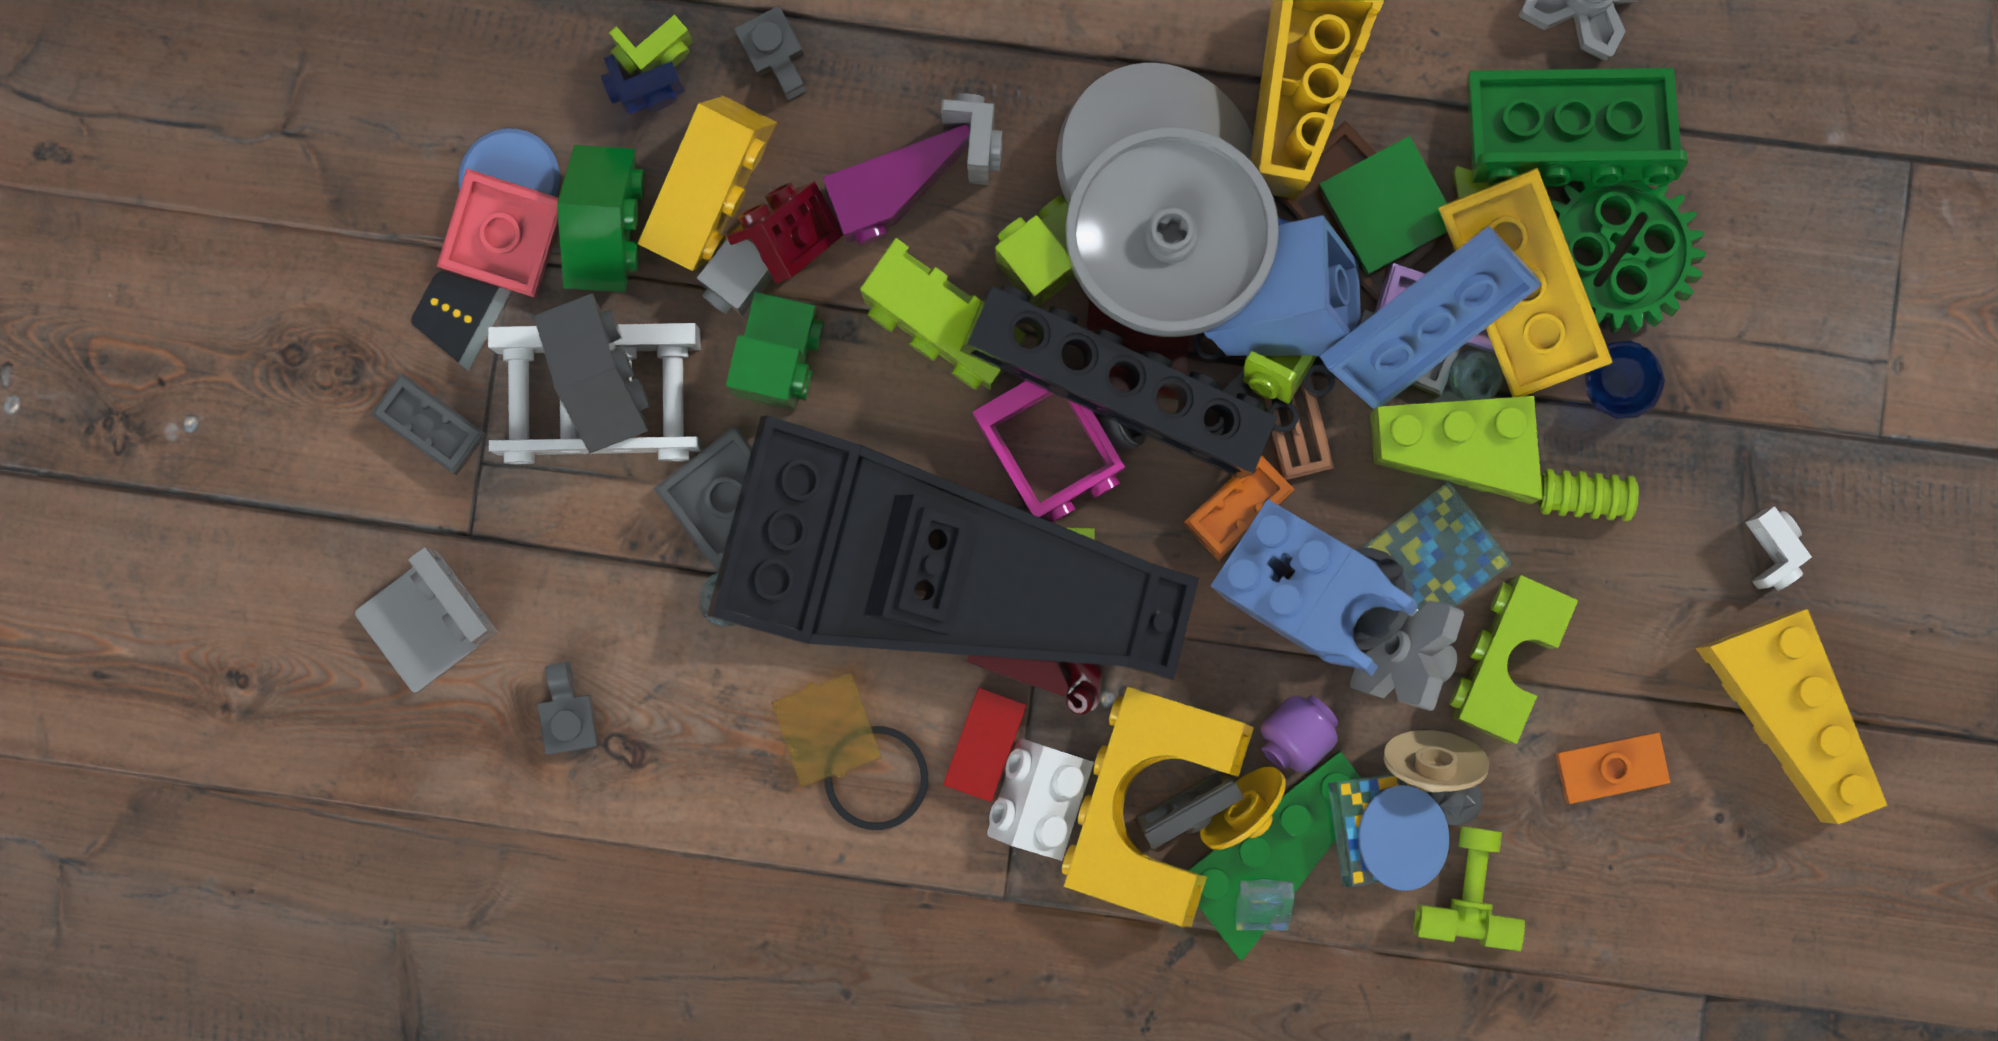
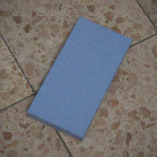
M1488 226L1320 355V358L1330 372L1370 407L1376 409L1401 393L1529 296L1542 284L1534 272Z

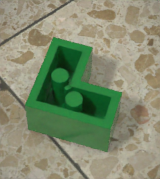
M574 145L557 202L564 289L625 292L630 272H638L640 245H638V241H631V230H636L637 200L643 201L645 171L636 169V149Z
M754 292L744 336H737L726 387L736 398L796 411L798 399L807 400L813 377V371L809 370V365L807 364L810 350H819L825 321L817 320L818 311L816 306Z

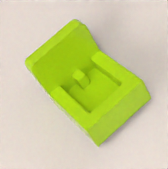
M675 14L636 48L617 26L608 32L616 44L610 51L614 58L629 75L638 70L647 81L662 68L671 70L680 64L690 52L688 46L694 42L688 29Z
M1251 351L1245 360L1243 382L1249 384L1256 394L1264 398H1277L1289 404L1317 356H1266Z

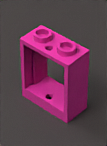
M1025 381L973 411V418L1028 512L1040 518L1045 517L1047 521L1054 523L1076 510L1072 504L1073 500L1087 492H1090L1093 499L1121 484L1116 476L1124 471L1125 466L1093 411L1067 400L1105 466L1039 503L996 429L999 425L1053 395V393Z

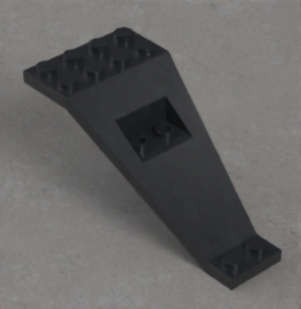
M765 415L760 417L707 616L804 644L1117 665L1159 678L1174 680L1199 578L1150 563L863 445ZM933 530L940 537V543L936 549L931 548L928 542L929 534ZM919 581H923L927 587V593L921 600L915 594V587Z

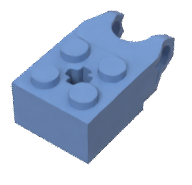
M1267 499L1211 584V587L1228 603L1309 653H1313L1327 663L1355 667L1373 676L1379 666L1372 662V659L1356 646L1354 627L1359 617L1364 612L1379 607L1403 611L1413 615L1419 606L1413 598L1395 587L1374 561ZM1295 571L1289 580L1285 578L1288 573Z

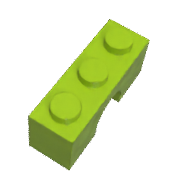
M1522 575L1512 577L1509 584L1502 582L1490 606V610L1496 612L1489 632L1481 629L1472 646L1470 658L1475 659L1476 662L1468 679L1461 677L1451 695L1449 705L1455 707L1451 719L1505 743L1517 744L1537 696L1519 688L1513 683L1507 669L1508 657L1514 647L1523 641L1535 643L1546 649L1558 648L1579 600Z

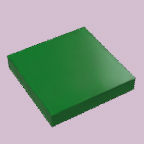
M1410 136L1318 185L1321 195L1366 276L1448 233L1438 209L1439 206L1447 204Z

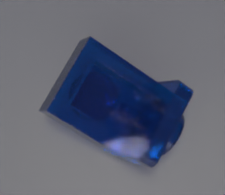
M613 54L603 58L609 71L601 75L607 94L612 104L621 101L629 114L646 107L648 111L661 110L677 101L675 95L685 92L672 61L626 80Z

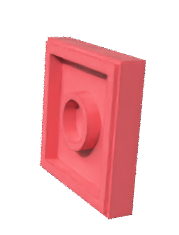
M466 168L437 267L537 298L559 229L557 209L559 198Z

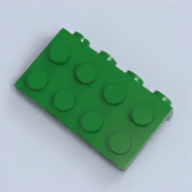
M1674 68L1469 71L1466 82L1473 183H1488L1489 186L1538 168L1545 187H1559L1568 184L1570 181H1591L1596 186H1612L1622 181L1643 180L1647 185L1660 186L1669 184L1674 180H1679L1688 164L1687 151L1681 150Z

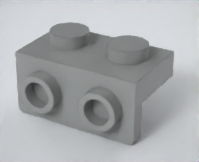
M957 93L954 94L953 100H942L941 116L943 130L949 131L968 124L970 128L967 160L969 184L989 185L990 171L1000 172L1003 147V131L994 130V104L984 103L985 98L980 95Z

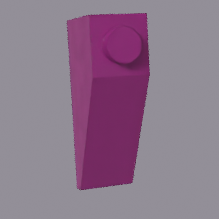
M968 124L824 176L823 180L846 242L849 243L857 240L858 245L861 246L886 237V229L895 226L969 147L970 128Z

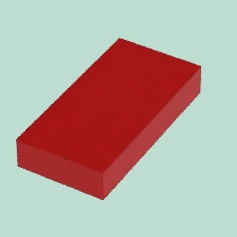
M978 687L943 785L992 803L1027 705Z

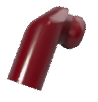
M1061 662L1070 671L1068 694L1066 696L1068 708L1073 713L1079 715L1091 712L1097 707L1101 699L1103 677L1099 664Z

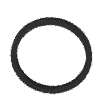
M869 726L851 732L834 747L826 763L824 783L830 803L842 818L860 828L883 830L905 822L920 807L928 787V769L921 750L907 735L889 727ZM872 733L890 735L905 743L915 755L921 774L919 792L913 804L902 815L885 822H868L851 815L838 801L832 783L834 764L842 749L854 739Z

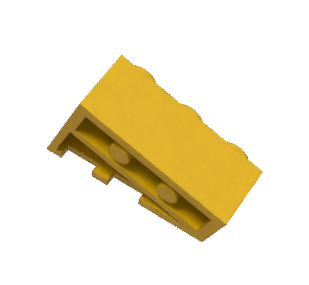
M725 96L698 103L638 241V245L691 271L704 266L707 261L709 262L725 241V235L721 233L729 217H734L746 193L744 187L759 164L777 122Z

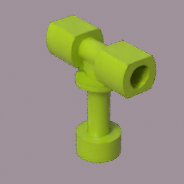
M1461 826L1458 847L1468 848L1462 899L1451 898L1450 908L1417 904L1413 935L1454 942L1455 936L1479 939V944L1486 947L1521 951L1525 933V920L1492 914L1493 904L1483 902L1489 852L1500 853L1502 832Z

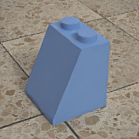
M1323 215L1278 225L1276 254L1269 275L1259 293L1238 315L1216 328L1205 331L1204 334L1208 339H1212L1226 356H1248L1251 351L1266 356H1320L1361 325L1359 262Z

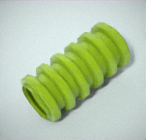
M1548 468L1541 475L1543 500L1538 501V507L1543 515H1549L1552 510H1557L1559 516H1566L1568 512H1573L1574 517L1581 518L1584 513H1589L1591 519H1598L1600 514H1604L1607 520H1614L1616 516H1621L1623 521L1630 522L1636 514L1639 488L1634 476L1627 475L1624 480H1620L1617 474H1610L1608 479H1605L1601 473H1594L1592 477H1587V473L1583 471H1578L1576 476H1571L1569 470H1562L1560 475L1554 473L1553 469Z

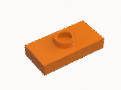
M1261 455L1253 475L1242 479L1233 476L1184 521V526L1220 562L1238 545L1267 499L1280 506L1293 494L1295 489Z
M1660 732L1555 753L1566 804L1671 783Z

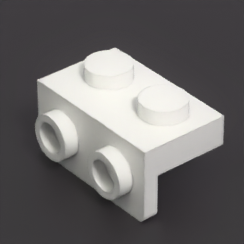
M1019 738L1015 749L1010 753L1006 762V776L999 798L995 801L990 811V825L987 835L1008 845L1062 861L1094 762Z

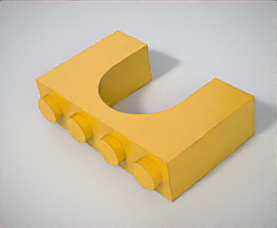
M1127 686L1124 697L1119 695L1111 709L1109 724L1114 726L1108 746H1101L1094 763L1093 773L1098 776L1093 795L1085 796L1079 810L1078 824L1082 825V830L1077 845L1071 844L1064 857L1062 874L1067 875L1063 887L1181 927H1192L1207 877L1155 860L1143 853L1131 840L1125 826L1123 816L1125 797L1131 783L1140 772L1150 765L1163 760L1179 759L1190 761L1239 777L1254 727Z

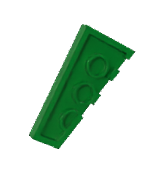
M1341 751L1336 752L1283 794L1279 805L1272 814L1273 820L1270 827L1262 835L1253 839L1248 837L1226 849H1212L1187 869L1207 877L1198 907L1241 962L1346 828L1345 817L1355 816L1363 806L1362 804L1371 795L1370 791L1361 793L1359 782L1363 781V779ZM1350 783L1351 794L1361 793L1362 804L1353 805L1351 794L1342 795L1341 784Z

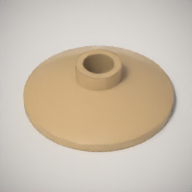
M1416 730L1405 732L1392 738L1386 744L1384 750V763L1392 774L1411 785L1429 792L1458 791L1474 787L1487 777L1489 770L1488 756L1477 744L1459 735L1443 731Z

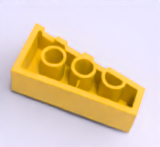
M1272 0L1250 161L1263 176L1272 195L1296 200L1311 181L1333 127L1336 114L1342 100L1346 96L1352 81V75L1366 47L1370 31L1384 0Z
M1808 609L1789 611L1695 648L1705 663L1710 664L1723 682L1721 685L1731 699L1738 703L1754 725L1752 728L1762 742L1767 744L1782 764L1781 768L1820 822L1841 824L1887 806Z

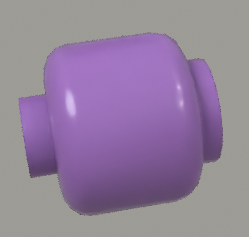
M1311 695L1307 698L1290 696L1262 723L1261 734L1266 743L1261 748L1262 752L1269 762L1281 771L1289 767L1297 772H1308L1336 745L1338 737L1335 728L1338 726V721L1332 711L1318 698Z

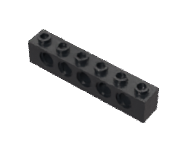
M1002 285L998 289L992 286L984 294L961 346V352L1240 479L1254 474L1277 419V416L1264 411L1266 407L1264 402L1243 393H1237L1236 398L1218 390L1219 383L1207 375L1190 372V375L1187 376L1170 368L1172 361L1159 353L1144 350L1141 355L1124 347L1125 340L1111 331L1097 328L1095 333L1080 327L1076 325L1078 318L1063 309L1049 307L1048 311L1032 305L1029 303L1031 297L1015 287ZM1025 323L1035 330L1037 334L1035 348H1024L1016 342L1013 335L1016 324ZM1064 345H1073L1082 351L1085 360L1082 370H1072L1064 364L1061 357ZM1113 366L1122 367L1130 374L1131 387L1128 392L1118 391L1111 385L1109 372ZM1160 388L1170 389L1177 396L1178 408L1174 414L1166 413L1159 407L1157 392ZM1207 409L1216 410L1222 415L1225 427L1221 435L1212 434L1207 430L1204 424V415Z

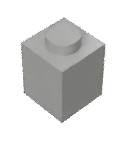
M727 239L697 279L706 288L701 297L725 315L732 308L743 316L752 304L754 292L761 293L772 279V276L762 261L754 243L747 239L730 245Z

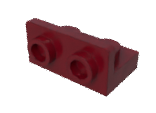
M815 181L796 189L793 183L789 182L765 195L768 204H758L740 214L737 218L741 224L726 235V238L730 245L751 238L775 283H779L792 278L840 239L843 233Z

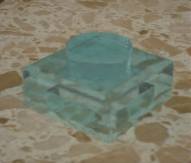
M1267 879L1240 881L1235 909L1236 930H1289L1294 903L1293 882L1271 881Z

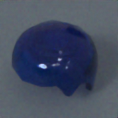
M1631 340L1611 342L1607 345L1613 363L1585 373L1587 395L1593 406L1615 419L1638 418L1653 409L1662 396L1665 377L1657 356L1648 347H1644L1640 343Z

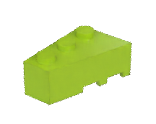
M895 238L860 288L865 305L871 308L867 316L889 332H892L898 326L911 335L913 338L909 345L928 359L935 361L937 356L940 355L955 365L951 373L972 389L977 390L980 384L992 390L1004 371L960 351L981 300L974 295H968L946 280L948 276L938 268L933 266L930 269L908 254L906 251L909 247ZM1014 326V338L1022 346L1026 341V333Z
M1534 396L1379 406L1370 413L1374 464L1435 480L1440 479L1482 492L1486 491L1514 498L1517 501L1528 504L1543 500Z

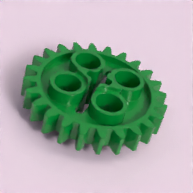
M1639 180L1637 183L1622 181L1612 186H1596L1591 181H1578V191L1569 185L1565 186L1560 194L1563 203L1553 200L1551 204L1598 325L1603 319L1608 320L1611 334H1616L1621 328L1623 321H1627L1632 333H1637L1642 328L1643 317L1651 326L1656 327L1663 320L1661 310L1670 316L1675 315L1680 309L1677 299L1687 301L1694 293L1687 283H1696L1702 277L1703 272L1692 265L1700 263L1706 256L1705 251L1692 247L1704 236V231L1688 229V225L1697 216L1696 211L1681 214L1678 210L1685 196L1681 194L1669 200L1664 196L1668 184L1660 185L1653 189L1645 184L1643 180ZM1612 208L1619 212L1623 219V224L1612 225L1607 223L1601 215V209ZM1638 215L1645 216L1646 222L1628 246L1622 258L1613 268L1601 287H1596L1593 284V280L1635 218ZM1655 236L1660 238L1664 242L1666 253L1652 252L1647 248L1644 237ZM1584 248L1589 250L1595 258V265L1584 266L1579 264L1573 256V249ZM1627 276L1632 278L1638 286L1639 293L1635 295L1624 293L1619 289L1616 277Z

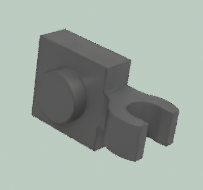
M780 6L734 28L759 78L773 71L788 102L807 93L796 68L791 62L803 56L804 53Z
M571 662L545 666L547 683L553 700L537 704L545 754L549 755L599 746L592 695L576 697Z

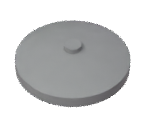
M1138 63L1124 66L1097 79L1083 92L1068 112L1058 137L1056 153L1060 187L1069 206L1077 182L1091 162L1115 142L1140 131L1162 127L1195 129L1226 141L1250 160L1253 141L1250 129L1244 117L1228 96L1204 77L1182 67L1163 63Z
M1162 127L1140 131L1115 142L1100 153L1086 168L1077 182L1069 203L1066 221V244L1070 264L1076 279L1090 300L1101 311L1120 324L1139 332L1158 336L1178 337L1202 333L1216 328L1238 315L1252 302L1264 285L1271 270L1278 243V217L1274 199L1266 181L1255 165L1242 152L1226 141L1206 132L1182 127Z

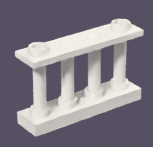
M696 323L618 324L622 339L615 341L614 344L616 349L619 347L624 348L631 367L632 360L637 359V351H657V358L662 359L663 437H631L589 453L561 400L560 439L530 440L529 362L534 361V353H544L537 326L488 327V348L497 354H503V361L508 362L509 440H489V451L496 455H504L505 464L535 463V455L658 452L659 461L689 460V452H702V441L696 436L684 437L683 359L688 358V350H701L700 328Z

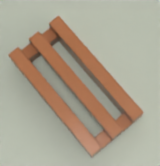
M1310 376L1309 382L1311 387L1314 388L1312 378ZM1303 381L1301 389L1320 461L1310 462L1300 418L1291 431L1300 466L1292 468L1284 433L1271 431L1280 473L1286 481L1334 469L1317 398L1305 391ZM1293 396V405L1297 409L1295 398ZM1262 397V401L1266 404L1265 411L1268 412L1272 406V399ZM1277 409L1273 413L1274 416H1277L1275 423L1282 427ZM1286 410L1290 425L1292 422V416L1290 412Z

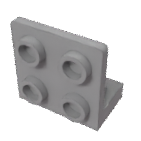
M424 547L408 559L413 566L410 570L355 611L356 618L410 690L415 693L421 692L498 633V630L440 553Z

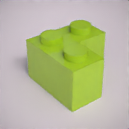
M1063 195L1054 198L1039 211L1038 215L1041 219L1036 215L1026 223L1020 217L1004 228L997 236L1000 240L995 247L997 266L1015 288L1031 297L1029 303L1040 307L1076 279L1067 252L1066 221L1069 206Z

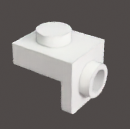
M1771 507L1759 511L1745 521L1746 525L1775 563L1752 580V583L1758 590L1774 586L1777 591H1780L1803 575L1799 566L1811 559L1812 556L1798 539L1802 536V532L1795 520L1787 512L1781 511L1779 513L1776 507Z

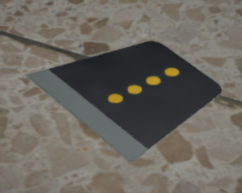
M439 271L434 275L412 316V324L469 371L488 336V327H493L512 290Z

